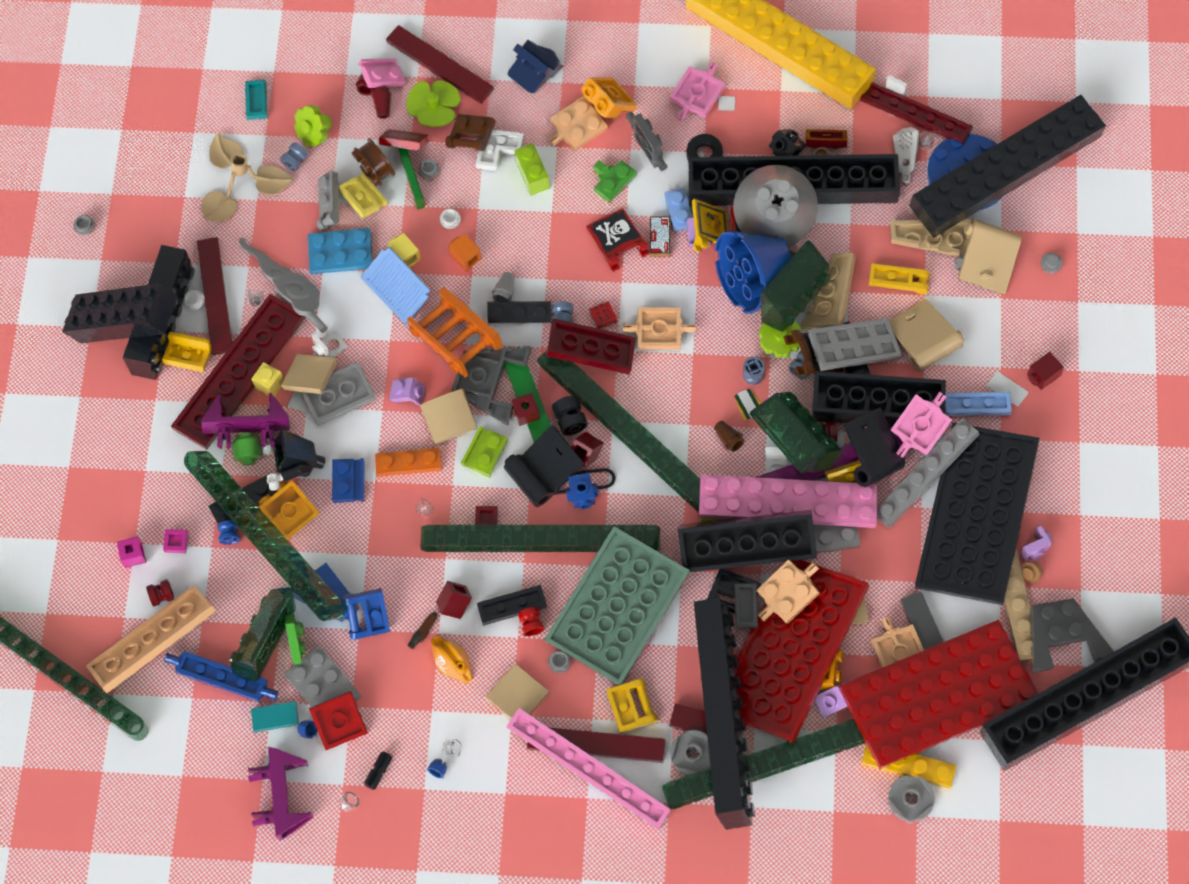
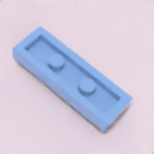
M1010 392L945 393L947 397L945 399L946 416L1011 415Z

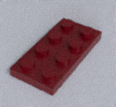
M553 318L546 356L630 375L636 337Z

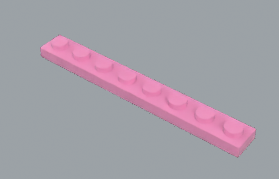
M518 708L506 727L658 830L671 812V809L522 709Z

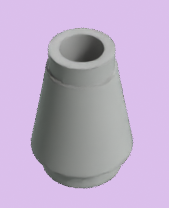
M510 272L503 273L492 290L494 301H510L512 299L514 274Z

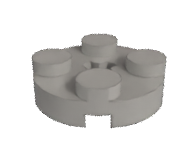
M689 730L674 739L670 749V758L673 767L679 773L689 777L704 776L711 769L707 734L697 730ZM692 748L697 749L696 752L700 754L694 759H690V755L686 754L687 751H692Z
M902 776L890 788L888 795L889 807L897 818L904 820L906 823L921 821L933 809V788L922 777ZM906 794L911 796L915 794L917 796L915 799L916 803H907Z

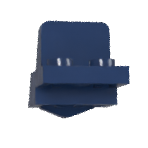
M527 40L523 46L517 43L513 51L517 53V60L509 69L508 76L528 92L536 93L550 77L553 78L564 66L560 63L553 50Z

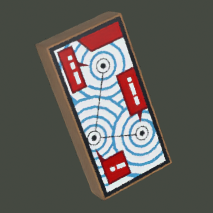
M650 216V257H671V216Z

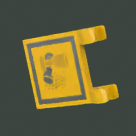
M694 199L692 200L696 237L693 248L701 253L702 248H708L709 242L716 244L718 237L722 233L729 231L727 210Z

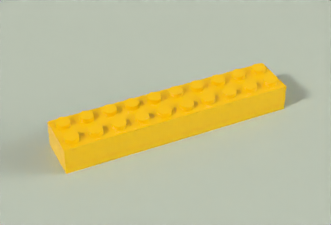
M686 0V9L850 110L858 103L862 94H865L870 88V84L875 82V67L765 0Z

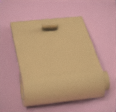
M973 219L971 222H967L964 228V234H966V239H969L958 279L1005 295L1021 244V235Z
M927 299L889 320L896 340L908 352L909 360L918 372L963 347L964 337L959 330L956 331Z

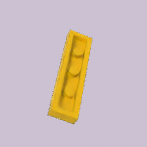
M866 744L861 764L879 769ZM915 754L880 770L901 776L922 777L930 784L951 789L957 765Z

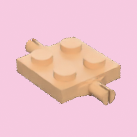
M582 96L550 117V121L557 129V134L548 140L552 146L563 140L576 151L608 130V126L596 108Z
M681 307L638 308L636 324H623V333L636 332L638 350H681L683 332L696 333V323L683 324Z
M788 559L756 590L764 598L767 605L758 616L765 622L774 612L785 623L791 622L820 594L810 579L819 570V567L812 562L802 571Z
M890 617L881 620L886 632L882 636L871 639L870 642L881 668L924 651L913 624L904 628H894Z

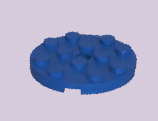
M970 134L964 145L952 138L951 140H944L934 149L930 156L927 168L929 185L997 145V143L975 134ZM999 198L998 200H996V201H994L993 203L989 204L988 206L984 207L983 209H986V208H989V207L993 206V205L996 204L1001 198Z

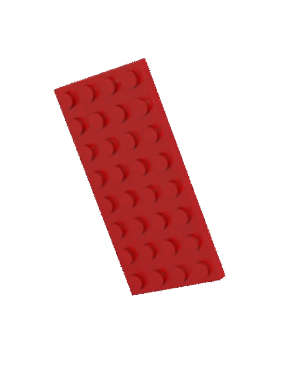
M803 560L792 561L802 571L812 564ZM818 566L819 570L810 577L812 584L820 594L788 624L774 612L765 622L758 616V629H751L738 655L739 668H736V675H739L741 680V688L738 689V694L743 700L744 708L740 710L741 717H744L745 724L792 743L795 742L870 587L868 582ZM766 602L764 603L760 613L767 607Z
M1000 620L986 624L839 686V690L879 770L981 727L983 724L1038 694Z

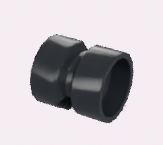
M566 396L553 403L552 410L555 418L559 420L558 425L562 435H574L587 428L588 422L585 414L581 411L582 407L578 397Z

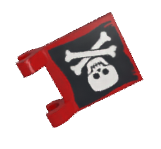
M623 208L586 226L606 258L612 272L620 269L617 255L633 247H637L642 258L650 254L648 250L649 245L641 237Z

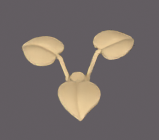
M217 133L210 145L209 158L211 163L218 169L230 166L231 179L226 196L222 192L214 191L208 193L203 198L202 211L204 218L212 222H221L228 220L235 214L237 202L229 198L235 176H243L248 171L252 178L257 180V190L265 195H276L282 192L292 183L293 178L286 171L272 165L259 167L257 175H255L251 165H247V157L244 155L242 147L237 142Z

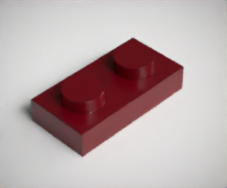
M806 129V147L815 149L819 147L847 148V130Z

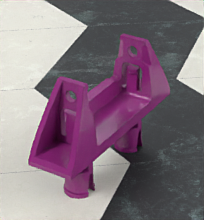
M269 393V408L267 409L269 415L222 417L224 413L222 410L221 395H218L201 420L203 434L217 433V447L222 449L223 440H226L227 449L230 448L231 433L261 432V445L266 447L267 438H269L270 445L273 447L275 445L274 431H290L289 416L274 395Z
M268 747V765L249 767L248 772L253 775L248 776L249 782L270 779L273 807L272 810L251 812L253 818H259L252 820V824L255 827L273 823L276 837L279 841H282L313 818L312 812L288 814L289 802L286 770L307 767L308 762L303 758Z

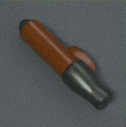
M436 612L430 613L419 629L413 634L407 645L409 648L414 649L418 643L423 642L429 634L428 630L437 620Z

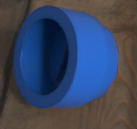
M304 720L298 724L297 731L301 737L311 739L317 734L314 721Z
M434 759L428 766L427 771L434 777L441 779L447 771V763H442V759Z

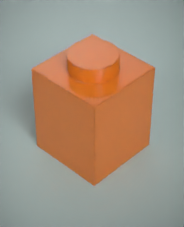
M465 233L460 237H455L450 242V245H448L450 256L465 271H468L482 260L481 250Z

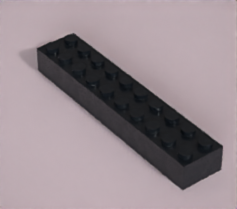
M1080 94L912 195L909 207L932 237L935 238L1099 139L1106 124Z
M898 154L688 157L689 206H692V200L694 199L713 206H731L742 181L753 171L769 165L787 166L803 174L813 186L818 204L898 203L899 200ZM778 201L772 202V203L777 204V205H780V204H781V203L778 202Z
M720 597L695 601L694 612L715 815L725 830L752 826L755 808L754 804L750 803V795H753L751 781H748L747 774L751 773L749 760L745 758V752H748L747 740L743 738L746 724L744 717H741L740 713L744 706L742 697L738 694V689L741 688V680L739 675H736L739 661L733 647H737L735 634H732L731 627H734V618L732 613L729 614L728 605H724Z
M1175 617L983 724L979 733L1003 771H1006L1189 668V635Z

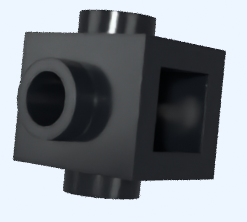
M792 129L778 130L772 136L773 140L768 145L773 150L775 156H799L807 146L799 138V134Z

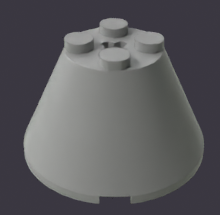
M769 165L750 173L738 187L734 198V217L741 232L776 238L783 237L787 241L788 247L799 243L809 234L818 214L817 196L809 180L797 170L783 165ZM772 202H780V207H778L777 204H772Z

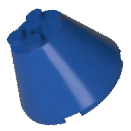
M727 231L718 237L715 245V251H718L719 259L715 261V265L724 292L735 307L739 305L744 309L742 312L747 314L759 311L791 276L793 269L796 268V261L791 257L787 241L783 237L776 238L738 231Z

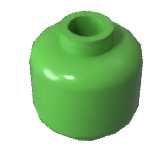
M253 433L236 435V439L232 441L234 460L242 462L243 466L253 465L255 460L261 457L260 439L254 436Z

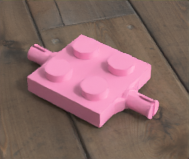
M711 62L706 71L697 70L691 66L688 67L670 96V102L682 107L677 115L679 120L684 121L689 112L704 118L709 114L725 88V82L716 79L713 75L718 68L716 63Z
M938 392L932 402L925 401L916 394L890 431L899 436L903 442L896 452L899 455L904 449L900 457L904 458L910 448L917 449L927 456L952 421L939 408L947 398L943 395L939 400L942 395L941 392Z

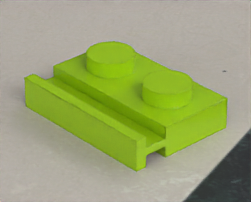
M480 426L461 461V465L490 478L508 443V438L491 430L483 429Z

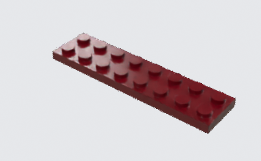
M269 294L173 422L171 428L207 450L216 439L217 433L203 434L201 420L218 395H221L222 410L224 411L222 417H232L253 389L252 378L262 363L270 365L302 323L305 316L297 314L292 306Z

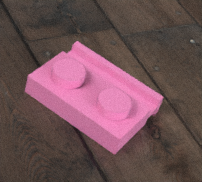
M396 58L360 60L358 65L362 67L361 72L368 88L403 87L406 80L400 66L396 64Z

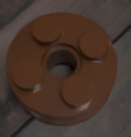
M367 138V143L359 149L353 148L352 156L358 163H361L359 167L366 177L370 175L369 179L375 187L377 185L381 186V181L389 175H396L391 164L372 139Z

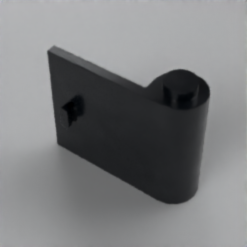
M881 407L843 425L861 463V466L857 467L854 471L855 480L860 486L868 487L904 468L905 458L900 457L902 451L899 455L896 454L900 447L893 432L890 431L891 428Z
M551 425L523 455H510L504 461V470L537 508L545 504L568 481V477L573 476L585 462L555 426Z

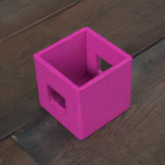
M138 536L117 542L120 561L125 568L146 563L143 545Z

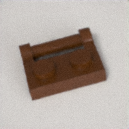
M458 114L451 134L445 140L446 147L475 148L477 151H484L496 121L493 117ZM460 136H461V137H471V138H477V139H476V140H469V139H459V138H460Z

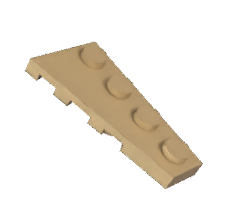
M964 219L935 238L932 237L920 220H894L890 222L891 243L956 257L965 256L969 239H966L964 228L967 222H971L973 219Z
M854 252L833 254L823 275L822 285L818 286L816 290V298L813 304H810L807 310L808 315L800 325L803 331L844 324L856 260Z

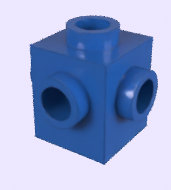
M590 473L569 476L570 488L566 489L568 502H573L574 509H587L595 505V497L598 496L596 483L592 484Z

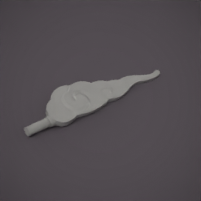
M240 238L239 243L241 247L258 260L262 273L272 281L279 294L291 303L294 311L310 320L321 333L326 332L328 327L316 315L319 309V289L304 276L293 273L284 266H280L265 253L248 245L244 238Z

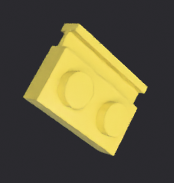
M364 173L338 187V191L362 219L375 213L382 206H387L385 197Z

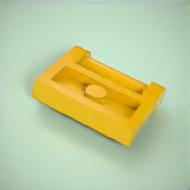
M643 678L606 689L620 734L642 726L653 725L659 721L657 714L653 713L645 689L647 685ZM630 691H637L645 714L644 717L639 718Z

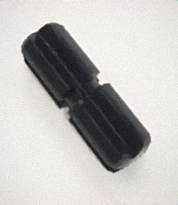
M383 751L380 752L373 765L374 769H371L364 782L367 788L376 789L383 776L382 772L386 771L392 760L390 754Z

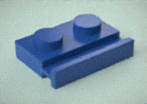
M360 458V460L332 459L333 503L364 502V458Z

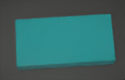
M266 80L245 81L247 120L267 119Z
M295 701L251 709L254 733L299 724Z

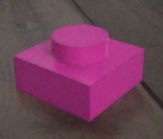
M165 529L164 553H186L188 531Z

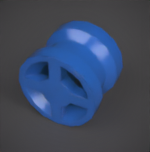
M228 520L218 523L217 529L220 532L218 537L220 544L231 545L240 542L241 537L238 533L240 528L239 522Z

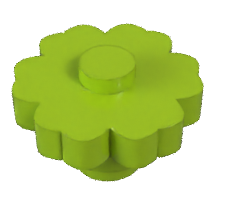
M312 104L298 109L294 116L297 122L294 125L297 137L302 139L305 146L309 147L325 143L328 137V130L332 126L330 117L320 113L319 107Z
M784 315L772 316L770 322H763L759 330V337L761 338L760 347L764 349L766 354L774 353L776 358L789 357L791 351L796 352L799 350V343L786 345L784 336L792 335V330H799L801 332V327L794 319L787 321Z

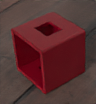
M532 393L512 399L513 409L519 426L540 420L539 411ZM529 404V408H528V409H523V408L521 407V406H524V405Z

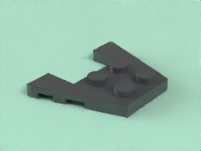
M531 346L513 349L512 347H505L501 350L482 349L464 365L468 373L466 378L460 373L456 374L452 392L464 389L470 404L501 423L509 425L513 405L494 401L493 399L504 363L507 362L526 367L532 350Z
M1074 598L1037 604L1031 607L1033 673L1052 670L1054 667L1048 650L1049 647L1086 641L1094 662L1114 652Z

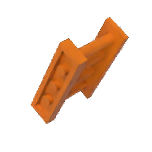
M444 287L438 292L441 298L440 305L418 323L409 316L407 318L410 326L408 330L415 338H421L447 361L454 373H460L466 378L468 373L464 365L486 346L489 347L491 345L494 349L498 350L503 346L498 332ZM451 310L454 316L433 334L430 335L424 329L443 312ZM459 322L466 323L467 328L445 347L438 342ZM472 334L481 336V340L460 358L455 357L451 353Z

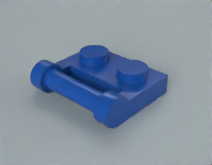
M381 588L357 594L349 593L342 596L343 604L346 605L351 639H360L390 632ZM357 603L362 604L366 624L364 628H359L355 608Z

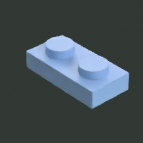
M685 188L664 192L673 231L686 230L687 218H692Z

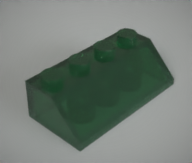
M808 240L761 292V322L781 332H784L788 326L794 323L799 313L805 311L807 304L812 299L814 300L821 288L827 286L830 281L829 264L811 241Z
M791 392L775 393L749 413L800 473L829 470L842 451L836 444V441L826 433L823 426L811 416L810 411Z
M293 588L271 589L267 597L264 596L262 598L258 614H254L251 618L248 632L244 633L240 639V647L230 657L229 663L231 664L233 674L256 683L258 682L286 629L285 616L294 614L296 611Z

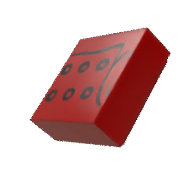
M609 301L589 309L598 329L617 322Z

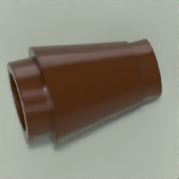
M719 421L714 426V430L727 450L735 452L742 447L744 439L740 432L724 421Z

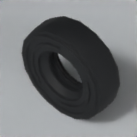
M699 134L693 137L687 145V160L688 157H699L697 150L701 146H708L712 149L713 153L710 157H723L722 144L713 135Z

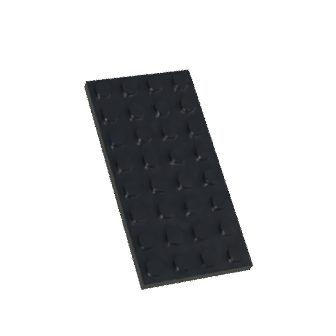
M952 423L951 429H952L957 423ZM972 426L979 432V436L940 476L915 582V589L1004 606L1040 438Z

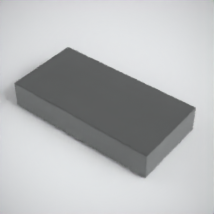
M757 583L734 584L735 629H758Z

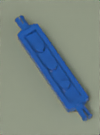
M185 651L179 657L167 653L164 658V662L176 665L175 672L178 675L256 702H260L263 696L276 700L279 695V691L267 688L268 682L264 678Z

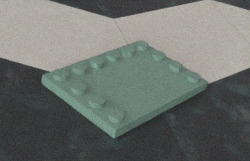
M614 526L544 641L615 684L622 685L689 576L690 570Z

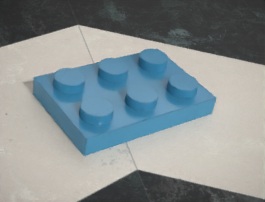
M370 228L309 233L310 274L367 269L373 262Z

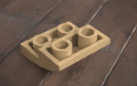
M464 389L444 394L420 405L436 445L478 429Z

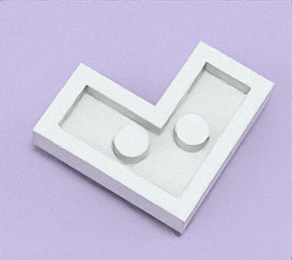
M493 130L486 149L478 151L476 168L497 171L500 153L515 155L514 150L523 146L524 134Z

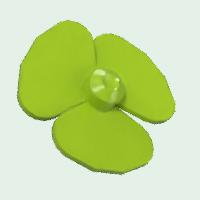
M420 81L409 92L406 100L407 112L410 116L417 117L421 125L428 127L445 126L454 121L455 112L444 106L455 107L459 105L461 97L458 90L452 84L445 81H435L431 85V90L427 82Z

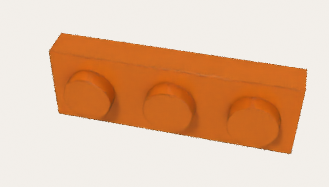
M440 447L375 454L377 477L442 471Z

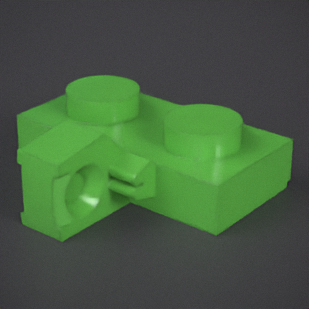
M598 160L593 167L594 172L599 175L598 179L600 182L594 187V192L610 203L637 176V171L622 160L615 167L612 165L607 167V165Z
M295 614L286 615L285 626L293 664H301L302 655H306L304 641L301 642V637L305 635L302 622H296Z

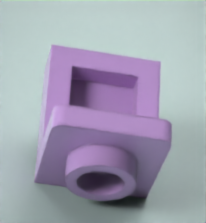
M413 377L393 380L389 400L394 403L412 401L417 405H421L425 395V385Z
M1041 525L1036 527L1034 533L1037 541L1023 546L1021 555L1024 561L1029 559L1037 560L1045 552L1049 551L1052 538L1049 532L1044 530Z

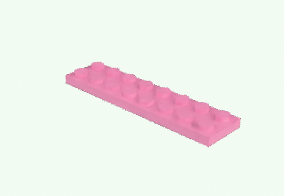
M701 474L699 518L735 519L812 510L813 525L876 528L877 484L862 487L858 483L706 474Z

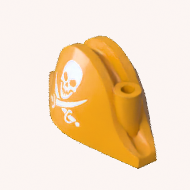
M435 636L431 640L435 665L438 670L451 678L468 684L473 680L466 650L454 641Z

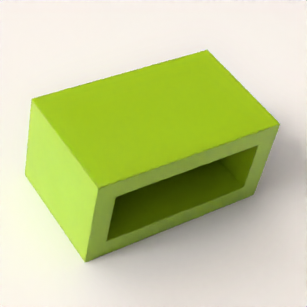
M534 143L514 150L516 164L530 195L550 189L548 174Z

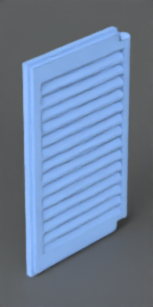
M388 247L387 250L382 249L361 276L365 283L405 325L408 324L407 318L409 316L413 318L429 298L428 293L431 291L391 247Z

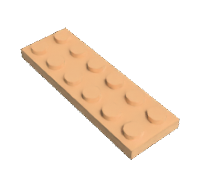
M193 585L87 664L86 667L107 694L149 661H152L165 649L172 646L182 636L189 633L202 621L208 619L216 610Z

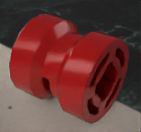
M538 607L526 608L518 613L519 621L523 624L522 632L526 637L538 635L545 630L543 622L539 619L541 615Z

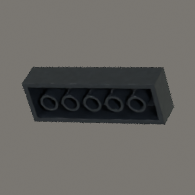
M161 245L148 285L160 283L178 295L165 334L129 338L123 359L131 375L156 380L158 373L162 372V358L169 344L168 334L176 330L175 322L177 317L181 315V304L185 294L188 292L189 280L193 279L195 273L191 259L188 257L185 249Z
M160 283L75 294L62 332L79 343L165 334L178 295Z
M815 371L811 421H835V423L846 424L881 407L889 426L893 427L916 394L925 401L932 402L938 392H941L940 400L945 395L946 380ZM945 400L943 401V403H942L941 406L939 407L944 414H945Z
M812 510L682 524L678 527L682 566L690 570V572L786 562L788 559L796 561L817 558Z

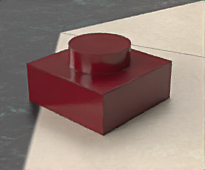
M476 506V530H498V506Z

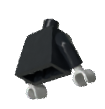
M281 430L278 437L275 438V445L273 447L270 445L269 438H267L266 447L262 446L263 454L269 455L274 452L276 470L278 473H281L280 475L276 473L268 474L267 484H269V489L272 491L280 487V481L284 480L286 482L300 476L307 477L314 467L322 469L325 465V457L316 455L315 446L312 441L286 430Z

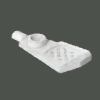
M913 127L903 128L893 135L895 154H898L899 173L902 174L903 183L910 182V173L915 169L920 132ZM910 162L908 166H904V164Z

